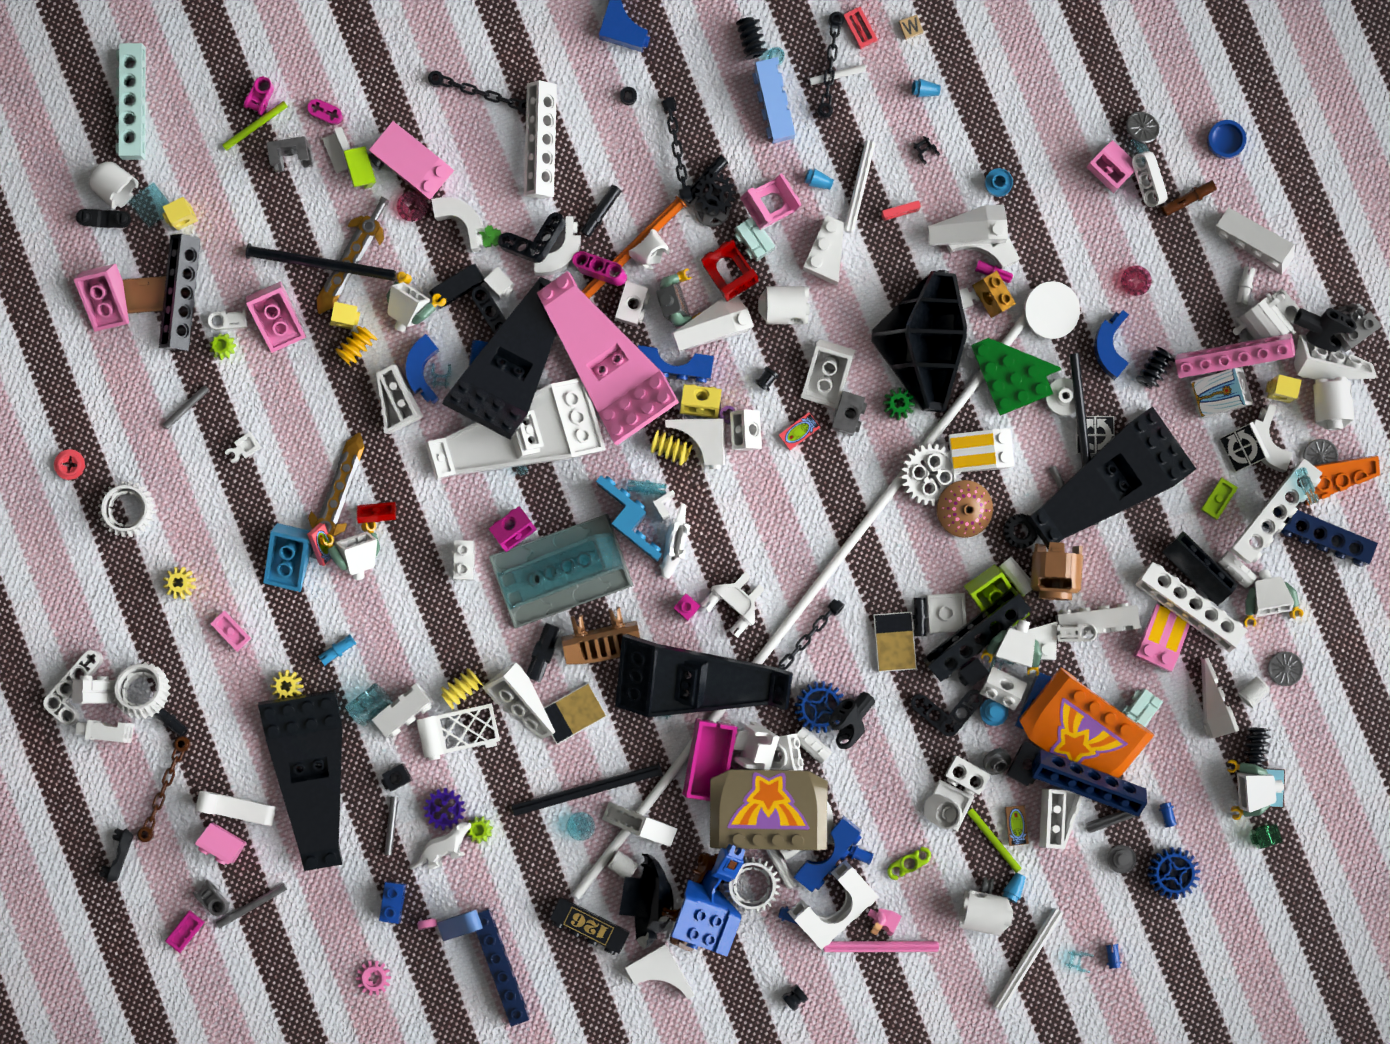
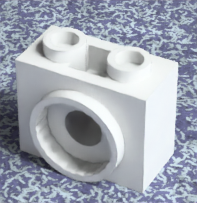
M797 733L779 736L770 770H803L804 763L800 754V741L797 738Z

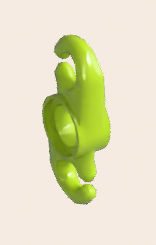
M927 847L920 848L921 851L926 853L925 859H920L919 850H915L912 854L905 855L891 863L887 869L889 878L898 880V876L892 873L895 867L899 868V876L903 877L906 873L913 872L927 864L931 859L930 850ZM912 858L915 861L912 869L905 868V859Z

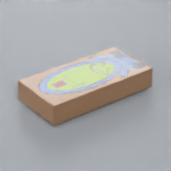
M1025 805L1005 807L1009 846L1029 844Z

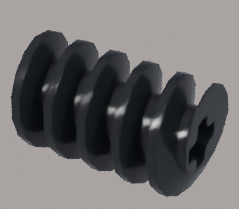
M753 17L742 18L736 22V25L739 26L738 32L741 33L740 39L744 40L741 44L742 47H745L743 52L747 55L745 57L746 60L758 58L768 51L767 48H761L766 42L759 40L764 37V34H758L762 27L756 26L760 19H754Z
M1156 347L1157 350L1152 352L1154 357L1148 358L1149 363L1144 364L1145 369H1141V376L1136 377L1140 384L1149 389H1152L1153 386L1159 387L1156 380L1163 381L1164 379L1160 374L1167 375L1164 368L1172 367L1168 363L1169 361L1175 362L1173 356L1160 347Z
M1247 728V731L1252 733V735L1246 736V739L1251 741V743L1245 744V747L1250 750L1244 751V754L1249 756V758L1243 759V762L1267 768L1262 762L1268 761L1263 755L1269 753L1264 747L1270 746V743L1266 742L1265 739L1271 738L1266 733L1271 731V729Z

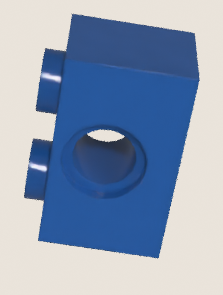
M385 882L379 921L395 924L401 923L406 884Z

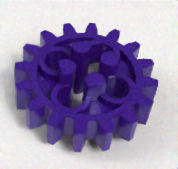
M444 788V792L441 793L440 789H437V795L430 793L432 799L425 800L429 805L423 807L424 810H428V813L424 816L431 818L428 823L434 822V828L437 829L441 825L442 830H445L448 825L450 829H453V823L457 825L459 824L458 819H464L461 812H465L466 809L462 808L461 805L465 801H459L461 795L455 796V790L448 793V789ZM437 798L441 799V804L444 806L449 804L450 799L455 800V805L447 809L448 812L454 814L453 820L448 819L446 812L441 814L440 819L434 817L436 812L442 810L441 806L435 804Z

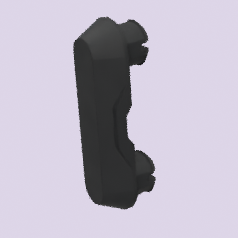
M81 209L76 214V221L83 226L125 228L130 224L131 217L125 211Z
M127 828L124 830L115 829L114 833L117 835L112 836L113 840L119 841L117 857L112 862L111 867L104 865L101 867V870L104 872L101 871L99 873L100 877L106 878L107 882L117 881L133 839V834Z

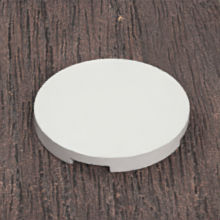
M1051 281L1039 284L1028 293L1024 302L1023 313L1033 333L1042 338L1056 339L1067 335L1074 329L1079 319L1080 305L1077 296L1068 286L1060 282Z

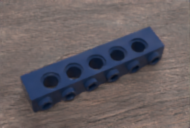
M1274 508V516L1278 518L1281 514L1279 508ZM1299 510L1291 518L1287 517L1286 525L1280 533L1289 538L1292 536L1297 537L1299 542L1306 545L1314 544L1317 546L1316 549L1320 551H1331L1335 553L1334 556L1343 560L1348 558L1352 560V564L1359 567L1371 563L1378 545L1377 542ZM1263 522V527L1270 529L1269 525ZM1297 522L1303 524L1304 529L1302 532L1296 529ZM1315 529L1321 532L1320 539L1314 537ZM1333 536L1339 539L1337 547L1331 542ZM1351 544H1354L1357 547V552L1355 554L1351 553L1349 550V546Z
M1040 749L1032 762V777L1138 817L1147 805L1146 788Z
M491 909L478 912L483 928L477 930L476 933L510 1026L526 1022L531 1017Z

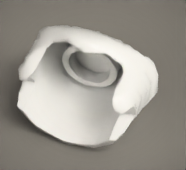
M652 229L641 243L629 250V256L648 270H653L654 268L649 264L661 263L663 251L669 255L670 249L658 235L657 231Z

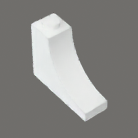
M724 419L665 420V427L681 430L696 441L701 449L704 465H709V469H721V465H725Z
M612 802L608 803L602 820L631 833L671 847L677 832L675 827Z
M666 943L625 966L626 971L624 975L629 983L633 982L636 985L647 980H661L676 986L687 999L695 996Z

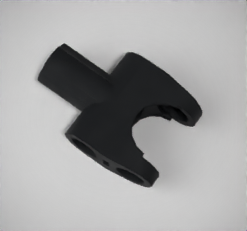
M1300 308L1294 318V324L1310 330L1306 334V339L1310 344L1330 352H1337L1342 346L1340 340L1334 334H1352L1357 328L1353 319L1332 308H1328L1322 316Z
M867 692L860 693L856 700L845 699L840 702L829 718L831 729L839 730L836 744L840 749L852 747L865 731L862 718L875 703L874 698ZM834 721H840L839 724H833ZM842 740H849L847 743H840Z

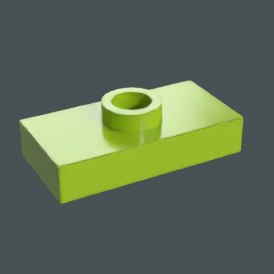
M1220 478L1200 510L1213 519L1218 520L1238 487L1224 478Z

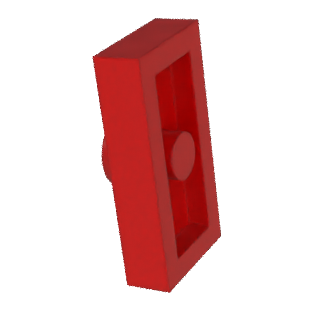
M395 502L357 505L358 523L396 520Z

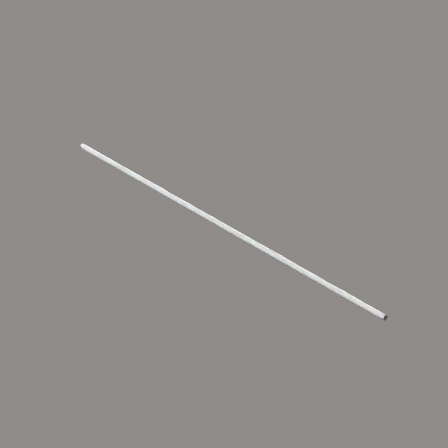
M1024 313L1001 343L1010 346L1027 325ZM981 369L921 445L924 448L927 443L931 444L932 447L985 379ZM900 471L752 663H764L901 487V483L905 480L899 478V476L904 474L903 471ZM727 709L714 710L707 720L714 721L715 723L716 721L718 722ZM692 739L635 812L645 816L689 759ZM621 829L572 892L578 899L582 897L631 832Z

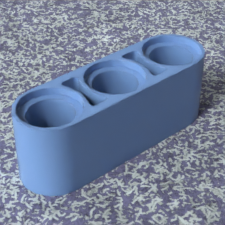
M477 910L437 922L443 941L483 928Z

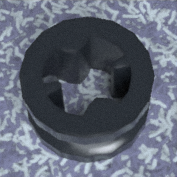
M625 87L621 90L620 99L622 103L632 105L636 102L637 92L634 88ZM626 92H629V94L630 92L633 93L632 100L624 99Z

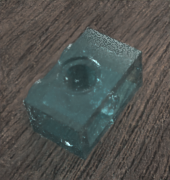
M374 683L345 706L353 720L364 727L387 706L391 705L393 701L384 688Z

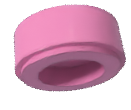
M436 919L418 921V930L437 927Z

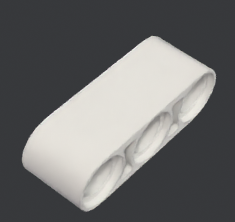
M1150 151L1136 154L1132 159V166L1145 204L1149 207L1163 204L1167 200V192L1155 155ZM1142 157H1143V158L1145 159V161H1146L1145 164L1142 162ZM1148 175L1151 177V183L1148 180Z

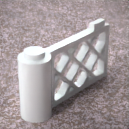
M492 703L416 720L424 758H429V761L440 759L441 754L476 746L494 747L500 741ZM489 708L490 718L487 722L477 717L480 710ZM467 713L474 717L468 727L458 721L462 714ZM459 715L456 720L451 717ZM448 717L454 721L449 731L441 727L440 719ZM475 719L485 724L479 734L470 729ZM490 720H492L493 727L488 724ZM456 723L466 729L461 738L450 733ZM486 726L494 730V739L487 740L481 736ZM468 730L478 736L472 744L462 740ZM443 731L447 733L445 738L443 736ZM448 735L459 740L454 748L446 749L445 740ZM479 737L484 740L481 742H477ZM460 742L465 744L463 746H458Z

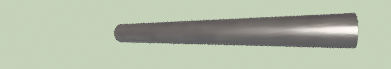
M282 883L216 922L218 928L224 927L286 891V885Z

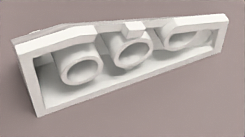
M984 205L928 226L929 246L1006 243L1008 228L1004 205Z
M735 296L729 301L725 299L717 301L672 333L679 352L746 333L754 325L748 308Z
M1300 334L1294 360L1298 376L1314 380L1335 379L1337 377H1346V379L1376 378L1377 375L1372 363L1352 354L1346 356L1340 352V349L1337 352H1330L1316 347L1308 342L1305 335Z
M1209 658L1201 659L1203 721L1205 724L1203 725V730L1206 736L1209 735L1210 738H1217L1239 731L1231 707L1224 703L1225 694L1216 685L1218 678Z

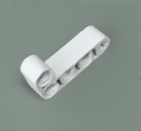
M92 650L85 652L45 697L43 702L44 708L61 723L72 725L78 721L79 712L69 703L73 693L72 683L74 680H80L76 677L78 669L84 671V676H92L103 663L102 654ZM90 656H95V663H90ZM66 683L71 686V691L68 694L63 691ZM53 698H56L58 700V706L53 709L50 705V701ZM67 711H71L73 715L70 721L65 719Z
M199 791L195 811L217 814L272 826L276 806L208 791Z

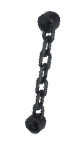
M833 12L828 19L830 35L832 36V44L827 49V60L830 62L829 68L825 70L824 74L826 92L823 93L821 105L817 109L818 117L823 120L829 119L833 113L831 106L832 96L829 93V89L833 85L835 71L832 69L833 62L837 59L838 53L835 41L836 37L840 35V29L844 22V16L840 12ZM839 17L840 21L836 22L833 18ZM833 28H838L837 34L835 31L833 32ZM830 48H831L832 50H834V48H835L834 58H833V56L829 57V56H830ZM832 72L831 83L830 80L826 82L827 73L831 74ZM829 96V103H824V97L827 99ZM822 108H827L829 112L824 113Z
M432 71L428 76L429 83L433 87L444 86L450 88L454 86L460 88L463 93L469 95L479 94L491 102L499 103L501 101L508 103L509 107L519 110L522 115L526 116V110L522 108L526 104V99H506L501 94L491 90L484 92L469 83L459 84L454 82L452 78L442 75L439 71ZM437 75L439 79L434 81L432 80L433 76ZM444 79L450 80L448 81L449 85L443 83ZM464 85L474 88L472 92L463 90L466 88ZM489 93L497 95V100L488 98L490 96ZM513 101L519 102L518 107L511 105L514 104Z
M674 96L663 100V107L665 112H669L667 125L669 133L673 134L674 139L671 147L673 156L678 161L676 166L677 178L682 183V189H679L681 200L690 201L693 200L691 186H686L685 183L687 171L685 165L681 162L683 149L676 135L679 131L678 122L672 113L677 111ZM670 121L671 123L675 122L676 130L674 128L671 130ZM674 144L675 146L679 144L680 153H675ZM679 169L684 170L685 177L681 176L680 178Z
M832 600L827 607L830 610L813 623L811 632L803 635L797 641L796 649L791 654H786L779 662L778 666L780 669H788L794 662V656L798 651H803L810 644L812 635L815 632L821 631L826 626L828 617L831 614L837 616L845 605L840 600ZM822 619V621L825 622L819 628V626H816V624ZM805 638L808 642L802 647L799 644ZM788 657L791 661L785 667V664L782 663Z

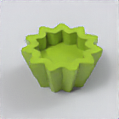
M219 333L218 337L213 336V341L209 342L211 346L209 351L214 353V357L219 356L220 360H223L224 357L229 359L230 354L235 353L234 348L237 346L233 343L234 338H229L228 333L225 335Z
M475 816L473 820H468V823H471V828L466 836L471 837V842L477 841L478 844L481 841L487 842V837L492 836L490 831L493 829L489 825L490 820H485L484 816L481 818Z

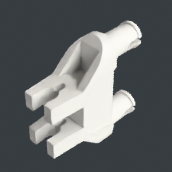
M746 572L735 583L712 586L711 593L700 603L704 608L710 602L705 608L710 612L719 600H724L738 612L740 618L729 629L733 633L739 628L734 634L737 638L749 625L755 624V600L765 590L759 584L748 596L741 589L751 578Z

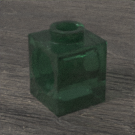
M1270 823L1251 830V842L1258 849L1283 842L1277 823Z

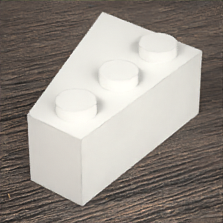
M826 215L803 267V271L836 286L839 282L844 222Z
M391 365L376 373L385 434H392L423 418L399 366Z
M1057 621L1029 629L1027 633L1034 635L1035 639L1039 642L1042 652L1041 660H1056Z
M415 683L409 691L399 696L395 702L387 706L372 719L386 738L390 736L394 738L401 732L400 728L405 724L407 726L411 725L417 720L415 718L416 715L420 712L424 714L432 708L430 704L433 701L420 684Z
M1042 789L1039 847L1065 849L1073 828L1074 819L1079 812V806L1084 796L1068 790Z

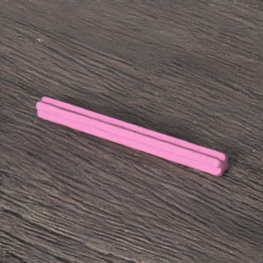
M831 941L823 950L824 952H938L939 943L937 941Z

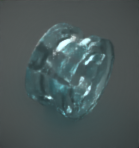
M773 47L769 50L767 59H771L774 52L776 54L780 53L778 64L780 65L784 61V51L779 47Z

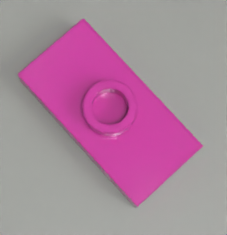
M189 910L165 942L181 953L205 921Z

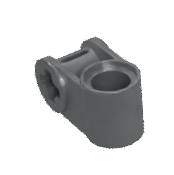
M207 879L205 881L206 884L198 891H194L193 895L212 915L220 916L226 914L229 910L228 901L220 894L216 886ZM218 901L223 905L221 912H217L214 907Z

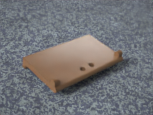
M166 276L122 279L128 314L163 310Z

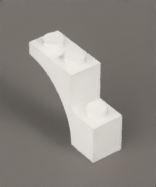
M1010 239L1006 243H993L994 247L991 244L947 245L949 253L959 250L981 252L990 257L1002 270L1020 260Z

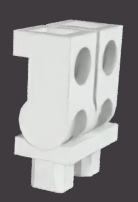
M87 720V723L77 722L76 734L85 735V739L131 743L134 724L118 722L117 727L110 723H104L100 720Z

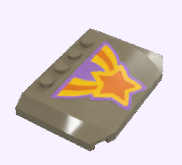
M729 769L710 779V847L726 849L728 844L736 846L735 849L739 847L742 849L827 850L828 780L809 770Z

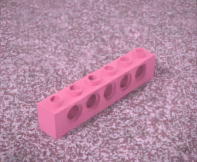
M1292 333L1177 354L1175 363L1178 377L1184 378L1292 358L1295 356Z

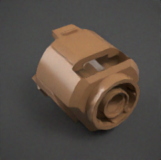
M1050 542L1048 552H1046L1045 545L1035 544L1034 552H1032L1030 587L1033 591L1039 592V599L1071 601L1072 594H1076L1081 590L1083 546H1072V553H1065V543Z

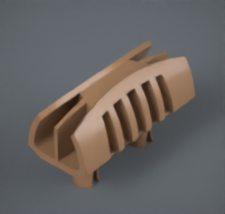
M619 606L616 607L617 616L614 615L612 608L608 609L612 623L609 627L585 631L583 615H579V624H577L574 616L570 617L574 633L561 637L566 664L595 663L620 657L623 635L629 634L640 638L637 621L623 623Z

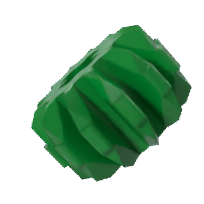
M900 387L897 389V394L891 389L890 394L892 396L889 394L884 396L888 401H883L882 405L889 406L884 409L885 413L891 411L889 418L897 414L896 420H900L902 414L903 418L906 419L908 417L906 412L913 413V410L909 407H914L915 403L909 401L914 396L910 395L907 397L906 395L909 392L907 389L903 394ZM899 400H901V405H904V407L900 406L899 408H896V403H894V401L898 402Z

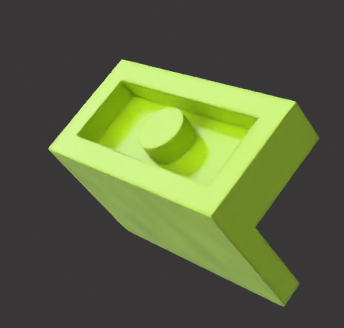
M366 146L345 150L344 157L353 187L364 186L365 189L372 188L376 180Z

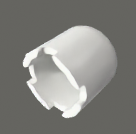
M103 162L95 165L91 170L89 186L93 192L114 210L116 206L122 208L133 198L132 191L134 187L138 188L139 184L136 178L114 162Z

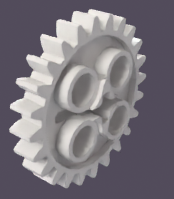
M927 443L925 448L923 445H919V451L913 448V455L906 454L909 460H902V463L906 466L899 469L904 472L899 478L905 480L901 483V486H907L904 493L911 492L909 495L910 499L916 497V503H920L922 500V505H927L929 501V504L934 506L935 500L938 502L940 494L948 485L961 480L956 477L961 472L952 473L951 457H949L950 450L945 452L944 446L938 449V444H934L931 447V444ZM932 456L936 459L934 466L930 465V458ZM917 467H919L921 470V473L918 477H916L914 474V471ZM928 471H932V472H933V473L931 474V477H932V478H928V476L930 475V473H929ZM942 472L946 474V479L944 482H941L940 480V474ZM927 483L931 485V490L928 493L924 490Z

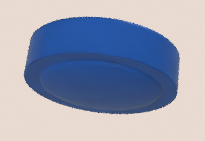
M1222 120L1210 129L1207 136L1208 148L1218 158H1234L1241 153L1246 145V133L1237 122Z

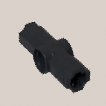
M545 623L539 642L537 641L532 652V660L526 673L530 679L541 683L546 667L550 664L553 657L554 647L561 628Z

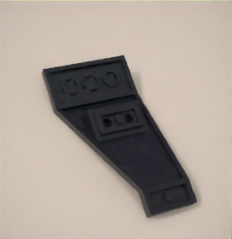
M1152 406L1124 426L1048 501L1026 519L1047 549H1049L1050 542L1059 543L1069 536L1172 488L1195 471L1196 467Z

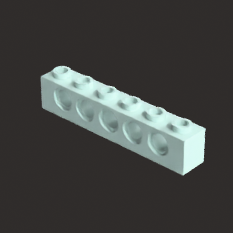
M119 43V49L116 50V58L119 61V68H116L117 80L119 79V87H116V97L119 98V105H116V116L119 117V124H116V135H119V143H116V154L122 160H145L146 48L142 43ZM129 61H135L133 67L126 68ZM130 79H134V84L130 87H127V81ZM129 98H134L132 105H126V101ZM133 116V123L126 124L127 118ZM129 135H134V140L131 143H126V138Z

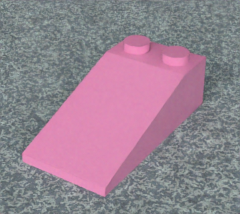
M394 121L390 123L369 149L373 155L426 200H430L454 171L442 159Z

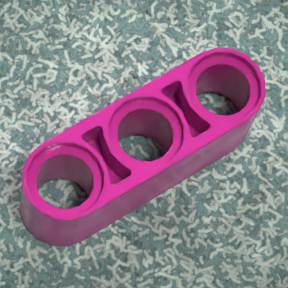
M584 251L575 253L572 258L575 267L584 275L615 286L623 285L627 280V274L621 265ZM600 266H603L601 270L596 271ZM616 272H620L617 276L613 277Z

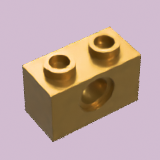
M997 271L972 285L991 318L1016 304Z

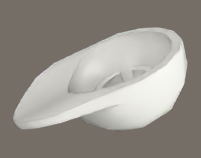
M934 794L925 802L924 814L933 824L944 829H952L961 822L963 815L961 807L951 799L940 794Z

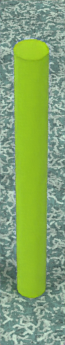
M282 101L223 143L222 146L227 151L288 106Z
M971 808L967 814L1014 872L1020 871L1022 869L976 811Z

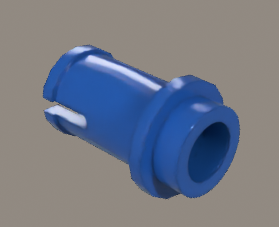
M1171 802L1162 803L1159 808L1163 816L1165 828L1177 825L1172 809L1174 805H1171Z
M851 845L848 854L852 860L855 858L870 865L874 853L859 848L858 845Z
M788 906L781 907L778 918H781V921L786 920L797 924L788 913L790 910Z
M1113 944V953L1111 945H1105L1108 963L1106 964L1109 965V969L1121 968L1120 964H1122V961L1120 962L1118 944Z

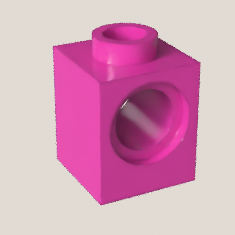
M685 594L673 609L689 621L701 606L689 595Z

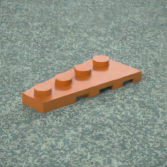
M1373 455L1313 465L1322 472V475L1319 477L1321 481L1315 488L1311 487L1307 492L1310 495L1305 500V504L1307 506L1311 505L1315 501L1325 499L1338 491H1344L1350 486L1358 485L1379 476V457Z

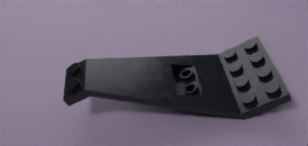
M543 277L537 280L531 290L455 383L442 403L444 406L510 440L527 417L557 333L537 294L538 291L551 283L550 280Z
M625 634L622 636L615 707L646 717L770 705L786 710L789 707L793 673L772 666L661 645Z
M335 689L258 702L265 739L298 845L304 871L343 865L339 846L343 724ZM316 763H321L322 765H321V766H316L315 764H316Z

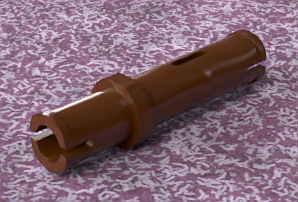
M1213 180L1199 187L1195 186L1192 188V191L1162 206L1161 210L1167 217L1195 201L1203 200V197L1216 191L1217 187Z

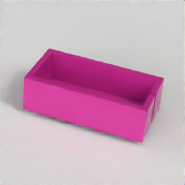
M696 718L682 793L686 798L710 801V779L724 773L731 767L737 726Z

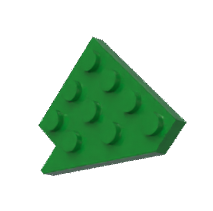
M986 338L971 345L1000 416L1053 394L1046 376L1060 371L1061 368L991 338Z

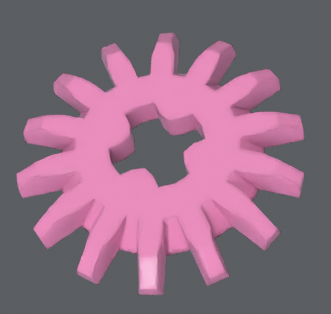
M368 961L369 967L363 964L364 971L358 970L357 972L362 974L361 977H356V980H361L362 982L358 987H365L362 991L363 993L367 989L370 990V996H372L373 991H376V995H379V989L385 992L384 985L390 986L386 982V979H391V976H386V973L390 970H383L384 963L379 967V961H376L375 965ZM372 972H374L375 975H379V979H377L376 984H374L373 981H369L368 979L369 977H371Z

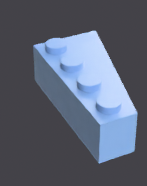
M778 57L756 62L755 73H752L754 84H758L759 91H757L759 103L762 102L764 107L761 110L763 121L767 120L768 123L766 134L768 139L772 140V144L795 138L790 109H787V95L785 90L783 91L782 89L784 87L782 73H778Z

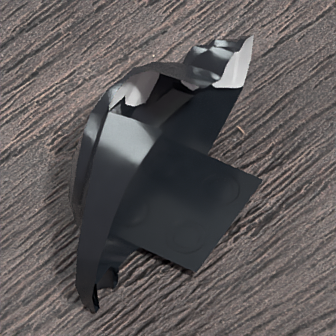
M642 854L644 862L640 866L644 867L641 877H625L619 915L635 916L636 940L641 947L646 949L657 939V933L661 932L670 922L669 917L662 916L663 908L674 910V898L671 885L659 862L652 855Z

